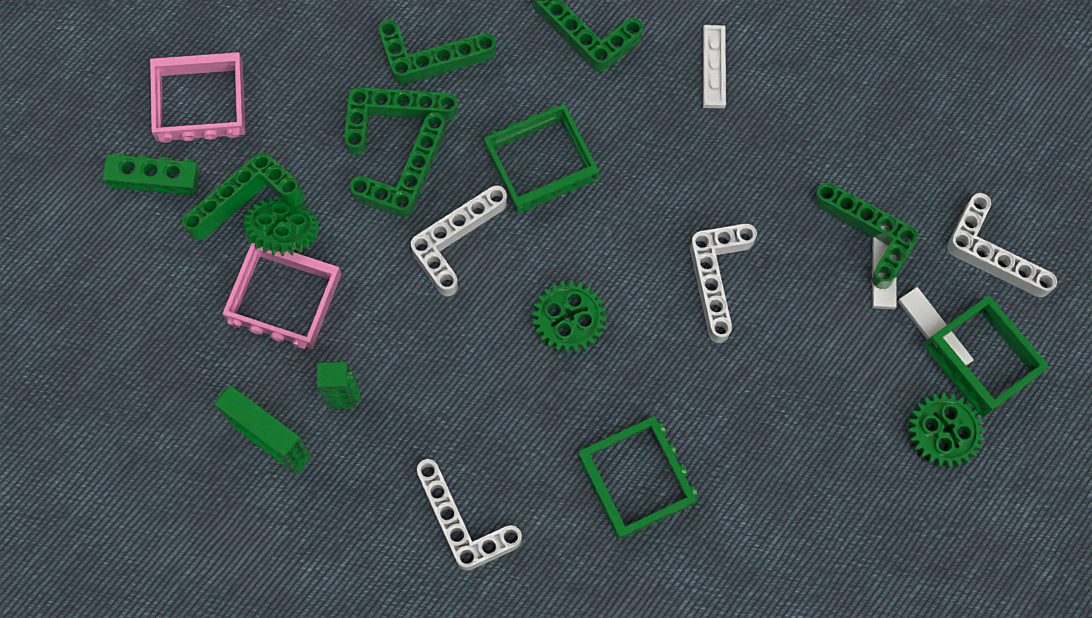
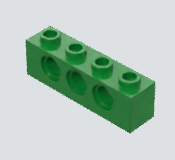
M115 153V155L107 154L102 180L108 188L197 196L201 170L198 164L190 159L174 161L168 157L152 159L145 155L131 157L123 153ZM135 168L132 173L126 174L128 169ZM157 170L155 175L148 176L149 172ZM179 172L176 178H170L173 173Z
M347 362L317 363V388L327 408L356 409V401H360V387H358L353 370L349 369Z

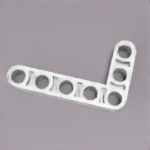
M490 187L412 239L411 249L414 258L442 295H454L458 289V283L455 273L440 251L506 208L507 193L503 187ZM495 196L502 198L500 202H494L491 199ZM476 208L484 210L481 214H474L472 211ZM462 220L465 224L463 226H455L454 222ZM439 232H443L446 234V236L442 239H438L435 237V235ZM420 244H424L427 246V249L424 251H419L416 249V247ZM438 262L440 266L432 269L429 267V264ZM444 280H451L453 282L449 287L441 285Z
M975 194L965 206L947 245L949 253L1034 296L1045 297L1057 285V278L1053 273L977 237L990 209L991 200L986 194ZM974 203L979 204L982 209H977ZM965 222L971 223L973 228L967 227ZM956 241H961L964 247L958 246ZM977 250L983 252L985 257H980L977 254ZM998 260L1002 261L1006 267H1001L998 264ZM1018 271H1023L1026 274V278L1020 276ZM1039 281L1045 282L1047 288L1042 287Z
M750 224L700 231L693 236L690 244V252L708 334L715 343L725 342L732 330L716 255L750 249L757 236L755 227ZM747 234L750 240H743L740 235ZM718 238H726L729 243L722 244L718 241ZM702 241L706 244V247L700 248L696 245V242ZM707 262L711 265V268L704 269L700 264ZM705 284H713L716 287V290H708L705 287ZM717 305L721 311L713 312L710 306ZM721 326L725 329L726 333L718 334L714 328Z
M426 459L419 463L417 473L455 560L461 569L472 570L520 546L522 540L521 531L512 525L501 528L472 542L436 462ZM432 467L435 472L431 477H425L422 475L424 468ZM436 488H441L444 490V495L437 499L432 497V491ZM444 510H452L454 512L453 518L450 520L442 519L441 513ZM454 531H461L464 534V538L460 542H454L451 539V534ZM510 532L515 533L518 537L517 541L512 544L504 540V536ZM485 543H493L496 546L495 551L491 554L485 553L482 550ZM466 552L474 556L473 561L469 564H464L460 560L462 554Z

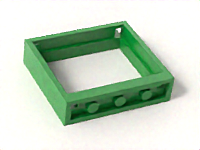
M565 104L555 108L552 106L541 114H533L523 122L511 123L506 129L499 132L493 131L492 135L484 138L486 152L517 215L592 183L599 178V170ZM561 121L585 169L518 197L495 149Z
M989 295L935 333L923 344L924 348L982 418L1049 368L1045 359L1038 354L1029 340L1022 335L1014 322L1006 316L998 303ZM980 311L1031 371V373L995 400L943 338Z
M231 385L227 390L223 389L220 392L215 406L228 423L298 475L312 457L301 438Z
M655 416L578 451L577 457L618 541L681 512L697 502V491L693 484H688L685 478L687 476L686 469L682 463L678 464L674 456L677 454L672 442H667L664 436L666 434L664 425L661 421L657 422ZM651 428L685 499L625 527L591 455Z

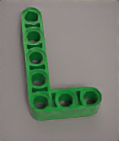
M532 0L534 10L595 71L602 72L607 70L641 41L643 24L636 18L626 20L601 40L562 0ZM554 12H559L560 15H557V16H556V15H553L552 13H554ZM567 27H574L576 29L568 30ZM629 30H635L637 33L632 34V33H629L628 31H629ZM587 41L590 44L583 45L581 42ZM619 43L621 46L615 47L612 44ZM602 56V57H604L605 59H604V60H598V59H596V57Z
M388 19L382 21L379 25L381 43L393 79L400 85L492 59L496 53L495 38L489 33H482L408 55L397 23L394 20ZM388 31L394 32V33L391 34V35H386V34H385V33L388 32ZM489 45L491 47L488 49H484L481 46ZM394 50L400 51L398 54H392L391 52ZM462 51H468V52H470V53L467 54V55H462V54H461ZM442 57H448V58H449V59L446 60V61H441V60H439V59L442 58ZM421 63H427V64H428V65L425 66V67H419V66H418V65L421 64ZM400 69L407 70L405 73L397 72Z
M354 88L349 93L344 136L347 150L355 156L365 152L370 115L425 119L428 114L436 112L441 114L444 120H452L458 115L457 98L453 94L440 92ZM358 99L365 100L364 102L359 104L355 103V101ZM380 100H385V101H387V102H386L385 104H383V105H378V104H377V102L380 101ZM401 102H408V103H409V104L406 105V106H400V105H399ZM424 103L431 104L428 108L421 107ZM447 104H450V105L453 106L451 109H444V108H443V106H445V105H447ZM356 119H361V120H363V121H362L361 123H359V124H354V123H353V121L356 120ZM356 139L361 141L357 145L351 144V142Z
M436 112L426 116L396 188L363 176H358L350 182L353 199L358 203L398 217L410 216L445 135L444 117ZM435 123L440 125V127L435 129L430 126ZM424 143L433 144L429 148L422 147ZM417 162L424 163V166L417 168L414 166V164ZM411 181L417 183L414 187L406 186ZM358 187L366 188L364 192H356ZM380 194L387 195L384 200L377 199V196ZM401 201L408 202V205L405 207L397 206Z
M258 153L183 217L182 224L192 239L199 241L209 236L265 186H268L289 206L301 204L304 201L305 194L297 180L270 155Z
M831 183L821 184L817 189L815 198L817 207L888 245L887 250L875 268L872 282L879 289L889 288L914 249L918 238L916 229ZM828 194L831 198L825 199L821 195ZM841 205H849L851 209L845 210ZM867 215L871 220H863L861 216ZM887 226L891 231H884L881 227ZM901 237H908L911 242H904ZM890 255H897L900 260H892ZM886 273L889 278L883 279L878 274Z

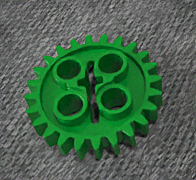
M278 197L277 201L269 198V203L260 200V206L253 204V210H247V215L244 216L243 231H245V238H249V244L255 243V249L263 247V253L271 250L273 256L276 252H280L281 256H284L285 252H289L292 256L294 250L302 253V247L309 249L310 243H315V238L318 236L319 222L317 221V215H313L312 209L306 210V204L289 206L280 197Z
M573 280L570 281L569 286H566L561 281L560 288L552 284V291L544 289L546 297L538 296V301L541 304L534 303V309L537 311L532 312V317L537 320L533 321L532 325L533 327H539L535 331L536 335L543 334L541 343L549 341L548 349L555 345L556 353L561 348H564L566 355H568L569 349H573L574 353L577 354L578 347L586 351L587 343L591 346L595 345L593 338L600 340L601 335L598 331L603 332L605 330V326L600 323H606L607 317L601 316L606 313V308H599L603 304V300L596 301L598 293L590 294V286L583 290L582 282L577 287H574ZM571 299H577L580 305L574 307L568 302ZM555 308L559 310L560 314L551 316L548 310ZM584 308L588 309V311L580 312ZM568 314L570 317L573 316V320L570 321L569 318L565 319V315ZM588 319L591 324L584 327L579 324V320ZM552 323H554V324H555V323H558V324H557L556 326H554V327L551 326ZM566 328L570 331V334L568 336H561L558 330Z
M945 392L940 395V398L933 394L931 401L927 397L922 400L923 404L918 403L915 406L918 411L913 410L910 414L914 419H910L907 424L913 426L907 433L914 435L909 440V443L917 444L913 451L921 450L922 453L919 458L929 457L928 464L935 460L937 468L941 467L943 463H945L947 469L952 467V462L956 468L961 466V461L967 464L970 461L969 457L974 458L977 455L974 450L979 451L982 448L977 442L985 440L983 436L979 435L985 428L978 426L983 419H976L975 415L978 412L970 410L971 403L965 406L963 404L964 397L956 401L954 393L948 399ZM944 410H948L953 414V420L945 417ZM925 422L932 423L934 431H929L925 427ZM948 428L949 432L944 433L942 429ZM958 430L964 431L967 438L961 439L958 436ZM939 441L944 442L947 445V451H943L939 448Z

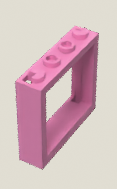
M239 52L150 59L152 134L156 141L168 143L179 139L192 141L195 138L216 139L219 136L235 138L239 135H246L243 61ZM235 71L237 122L163 127L162 76Z
M252 243L223 311V316L231 326L240 328L242 325L248 327L252 333L258 335L266 333L271 335L270 337L276 341L283 342L287 340L293 342L292 345L297 348L305 349V347L313 349L342 275L340 268L294 252L292 256L289 252H285L284 256H281L280 252H276L273 256L271 250L263 253V247L255 249V243ZM259 257L329 279L307 337L237 314Z

